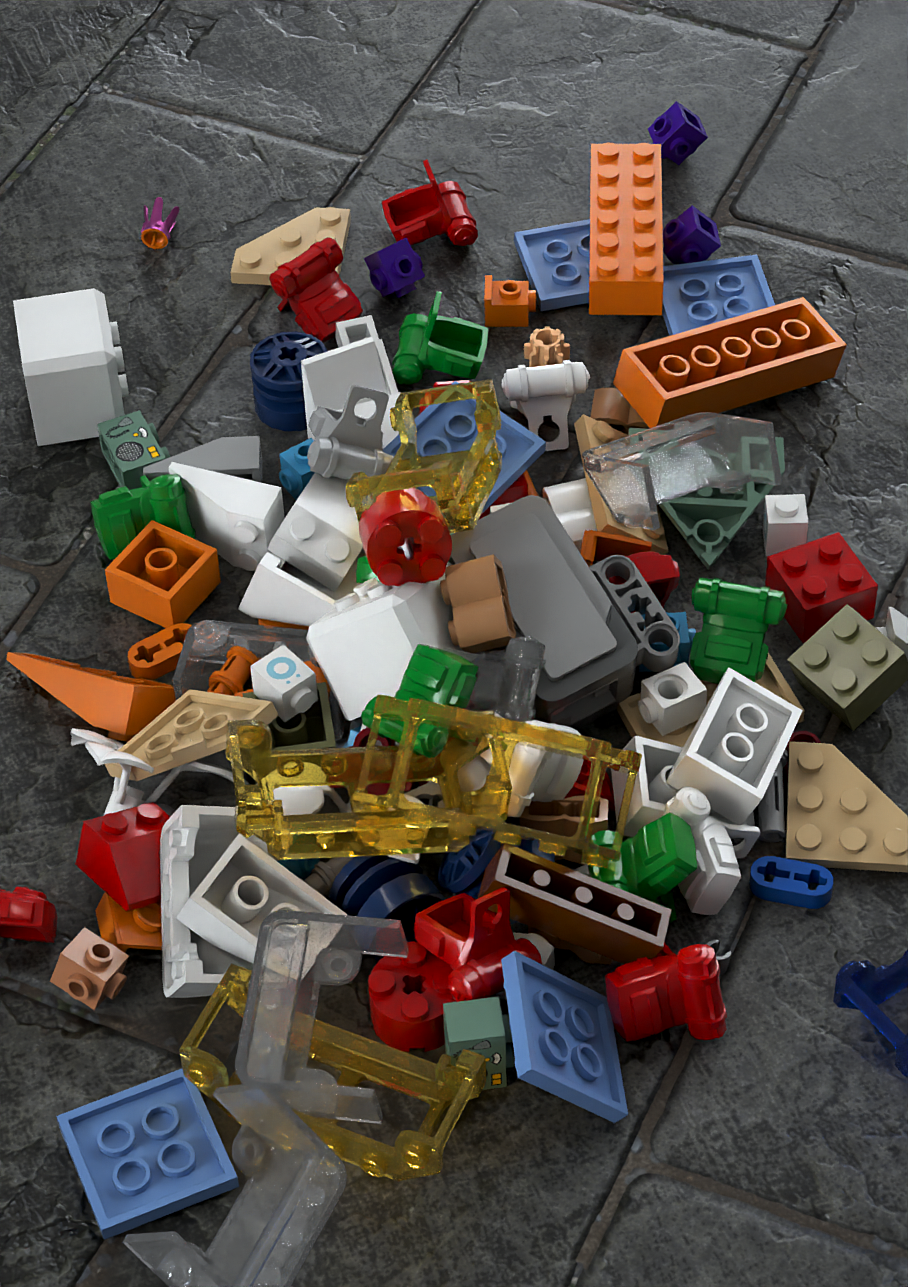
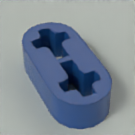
M764 856L753 862L750 869L749 886L752 893L763 900L817 909L828 904L832 897L833 876L828 869L818 864L775 856ZM767 874L775 876L772 882L764 881ZM810 882L818 884L816 890L808 889Z

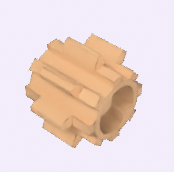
M545 326V328L540 330L537 328L530 334V343H524V358L529 359V367L562 364L563 360L570 359V344L564 343V334H561L559 329L554 330L550 326Z

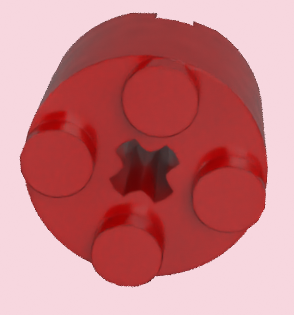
M398 487L382 492L376 497L377 501L368 510H364L359 522V535L372 571L380 582L387 586H401L407 582L426 583L438 580L444 575L452 552L451 535L440 507L435 501L424 495V492L416 488Z
M406 942L400 949L385 955L374 966L368 978L370 1012L374 1031L386 1045L402 1052H410V1048L424 1047L426 1052L443 1046L445 1044L443 1004L456 1002L448 988V977L453 969L448 963L432 954L418 942Z

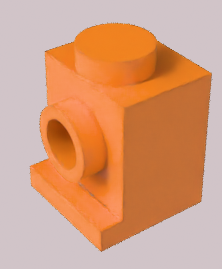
M485 275V327H528L529 312H536V290H529V281H493L492 275Z

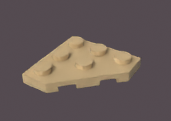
M316 207L237 248L230 272L231 282L271 285L269 280L270 274L276 271L280 265L290 262L307 251L312 244L320 242L327 237L337 242L344 257L351 222L350 209ZM342 263L335 268L339 276Z
M189 689L118 751L133 755L154 768L152 774L132 766L129 780L139 781L257 738L265 731V727L278 716V713L272 701ZM119 763L105 764L110 776L121 778L123 768Z
M789 742L785 858L818 864L825 868L908 873V816L833 744Z

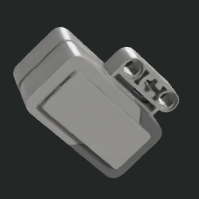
M534 495L522 497L451 535L452 552L449 563L454 565L493 554L502 563L507 583L509 604L516 629L517 643L485 650L484 654L498 677L503 681L506 690L509 691L515 700L516 706L525 721L538 720L578 730L616 710L620 702L632 696L637 666L643 664L653 672H663L674 666L678 656L680 635L636 565L628 557L613 555L589 567L545 499ZM613 576H620L627 582L615 585L607 579ZM662 642L670 649L658 652L653 650L650 645Z

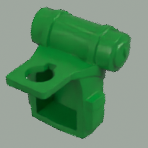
M436 291L428 317L413 313L407 315L403 320V324L399 329L397 352L392 361L394 379L399 384L411 385L419 382L426 369L475 379L486 351L488 328L463 320L462 318L438 316L442 292Z
M166 474L158 476L151 481L148 480L146 475L141 476L142 487L130 490L126 486L120 487L116 490L100 494L98 499L90 502L99 540L106 556L110 560L115 559L151 520L196 539V531L192 527L186 503V491L182 487L180 476Z
M700 577L691 594L694 610L703 613L702 631L695 633L690 653V666L694 668L693 673L699 680L719 684L726 670L731 668L753 682L760 680L768 659V646L764 644L765 634L768 631L769 625H778L782 621L787 610L784 591L772 590L767 586L761 588L726 582L720 578L708 579Z
M418 644L394 698L375 696L370 700L361 714L363 725L371 729L382 738L388 737L404 745L412 753L423 755L427 758H434L442 752L449 734L474 740L476 733L455 723L462 709L466 708L470 701L479 667L459 655L429 645Z
M669 812L643 826L635 836L628 838L624 842H622L618 833L611 830H602L594 833V835L587 836L584 852L590 877L659 905L661 904L656 898L660 896L664 907L671 909L669 923L676 920L671 889L697 869L696 846L691 827L688 823Z

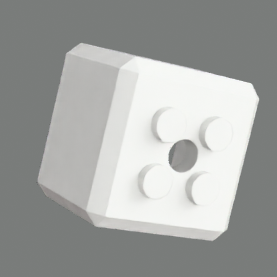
M93 288L13 300L22 368L37 445L45 446L99 437L97 424L125 415L122 397L129 396L126 374L118 375V372L125 371L121 346H113L120 344L117 321L109 322L105 295Z
M448 562L447 565H446V567H447V566H451V565H453V564H451V563ZM445 573L435 581H428L426 583L407 582L401 586H387L377 582L376 578L370 579L356 586L353 589L355 593L337 600L334 603L335 608L309 626L306 640L346 720L350 721L361 717L362 711L365 710L368 702L375 696L394 698L418 644L429 645L451 652L470 662L484 652L481 651L468 655L460 649L459 645L454 646L448 630V621L453 620L452 605L445 604L440 587V581L446 579Z

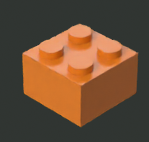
M153 520L105 569L110 602L164 628L177 623H184L221 582L216 548Z

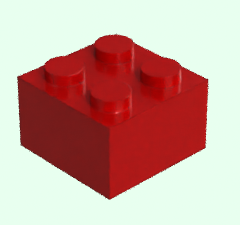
M839 532L767 557L765 586L770 587L772 590L784 591L787 604L784 617L802 643L810 639L846 604L866 620L874 618L878 584Z

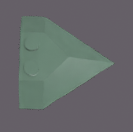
M629 428L628 465L709 570L764 500L765 495H768L784 474V437L745 435L740 452L668 448V430Z

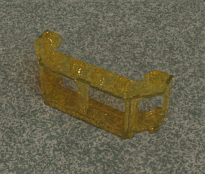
M488 379L400 393L395 407L390 409V421L393 430L399 432L401 446L391 460V464L385 474L367 477L363 471L353 473L346 484V498L349 506L355 507L357 519L360 522L364 510H368L377 501L376 497L382 492L430 486L435 490L437 496H430L429 498L438 504L441 512L444 514L449 532L474 530L502 469V453L498 451L495 438L496 430L501 429V415L493 380ZM476 399L474 416L478 434L470 450L424 457L417 455V428L413 416V408Z
M377 694L372 726L357 790L353 798L355 804L362 805L360 813L387 819L388 811L398 812L399 810L405 812L404 820L431 826L432 818L450 822V831L475 836L477 828L495 832L494 841L505 842L515 846H520L522 839L540 842L539 851L559 856H565L566 849H571L575 853L582 855L581 863L607 869L609 861L617 863L620 860L621 843L642 754L631 750L613 748L611 743L599 739L426 700L410 698L409 701H404L391 696ZM382 718L392 721H404L388 792L380 796L366 794V785ZM421 723L496 740L482 809L478 814H464L411 802L405 798V784L418 728ZM516 744L591 761V770L578 829L572 837L508 824L501 820L500 808ZM607 767L614 769V771L628 774L611 849L595 844L591 835Z
M470 711L454 717L447 728L449 732L447 743L442 752L434 758L416 755L404 745L271 751V730L264 722L259 720H227L225 755L226 759L231 762L236 797L234 817L236 831L246 838L255 835L267 843L268 853L278 860L458 852L470 843L468 834L488 821L490 825L495 827L507 819L512 784L494 711ZM490 748L496 775H487L486 782L480 789L461 793L457 776L458 770ZM243 771L253 777L257 785H245ZM434 781L440 786L445 807L437 809L371 811L366 786L372 783ZM343 785L348 790L352 812L283 815L282 800H274L273 790L279 787Z
M231 963L179 1049L184 1076L240 1125L247 1128L258 1127L266 1130L288 1144L295 1145L299 1143L317 1150L323 1157L329 1160L339 1161L341 1159L359 1166L365 1173L371 1176H385L395 1181L439 1174L443 1168L445 1144L467 1101L479 1097L486 1084L485 1056L463 1049L456 1062V1066L451 1065V1056L442 1054L438 1063L435 1064L276 1005L274 991L266 989L263 995L250 991L247 984L253 976L252 971ZM225 1000L256 1031V1035L230 1079H228L226 1067L219 1059L197 1048ZM283 1048L341 1071L338 1081L317 1118L248 1092L273 1049ZM362 1081H371L430 1105V1109L418 1132L413 1130L401 1131L395 1141V1148L339 1127L336 1124L358 1084ZM451 1104L435 1137H430L443 1111Z

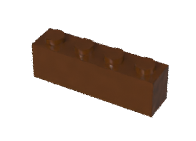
M505 842L485 869L478 898L499 888H507L510 890L509 918L622 964L636 961L642 957L652 959L664 947L671 915V909ZM493 904L487 910L497 913L498 905Z

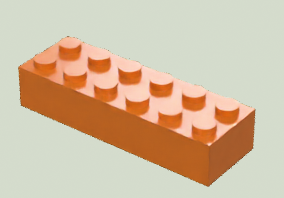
M610 142L591 144L589 315H662L663 224L661 144H614Z
M804 297L623 349L613 384L650 429L666 430L834 378L847 344Z

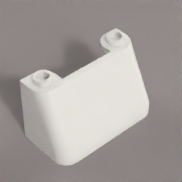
M362 548L335 592L277 555L266 552L257 566L238 610L252 618L309 627L335 608L334 603L337 600L355 593L353 589L361 584L356 583V569L358 558L366 556L364 548Z
M181 805L165 822L160 838L162 981L166 997L188 998L286 990L292 985V981L211 945L176 918L190 896L239 833L274 860L278 861L282 857L284 850L288 851L292 843V828L290 824H286L285 809Z

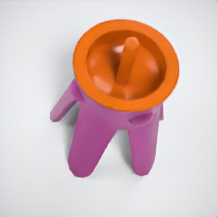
M161 197L155 199L150 221L148 219V208L144 205L145 222L141 229V240L146 246L153 249H162L168 244L170 239L169 233L176 224L175 219L179 213V207L176 206L171 210L164 223L161 222L163 199Z

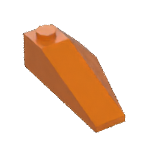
M8 652L6 659L89 724L109 730L108 738L128 742L134 735L138 734L180 698L185 691L184 688L141 677L135 679L118 676L117 672L81 667L78 663L37 654Z

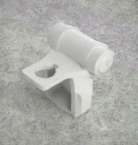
M563 360L562 364L536 367L518 365V368L507 369L506 373H504L501 387L508 398L510 407L518 409L528 419L529 431L537 436L538 428L544 422L543 416L551 415L552 421L559 426V435L554 441L546 442L545 451L568 448L567 415L572 403L576 401V395L586 392L588 380L590 379L589 372L583 362Z
M491 713L475 750L496 769L501 778L498 779L494 788L496 791L491 800L492 806L502 815L520 817L525 806H529L531 801L551 802L553 800H563L580 774L588 743L577 730L568 726L532 720L526 721L523 728L517 729L500 715ZM500 729L504 736V743L508 746L505 752L500 751L495 754L491 748V738L494 732Z
M683 787L670 801H667L664 808L665 813L663 814L664 816L671 812L688 823L691 827L696 846L697 869L679 883L678 887L692 913L715 915L718 914L730 898L741 879L736 858L741 859L747 856L760 836V830L755 826L726 824L709 817L711 807L706 795L698 789ZM741 836L744 837V840L740 844L733 846L729 837Z

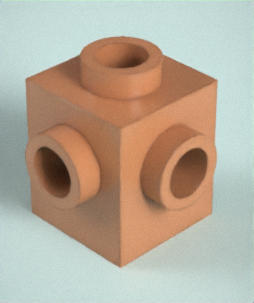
M84 927L60 953L50 982L67 992L74 999L95 1010L106 997L113 1000L121 991L127 980V976L122 973L129 955Z

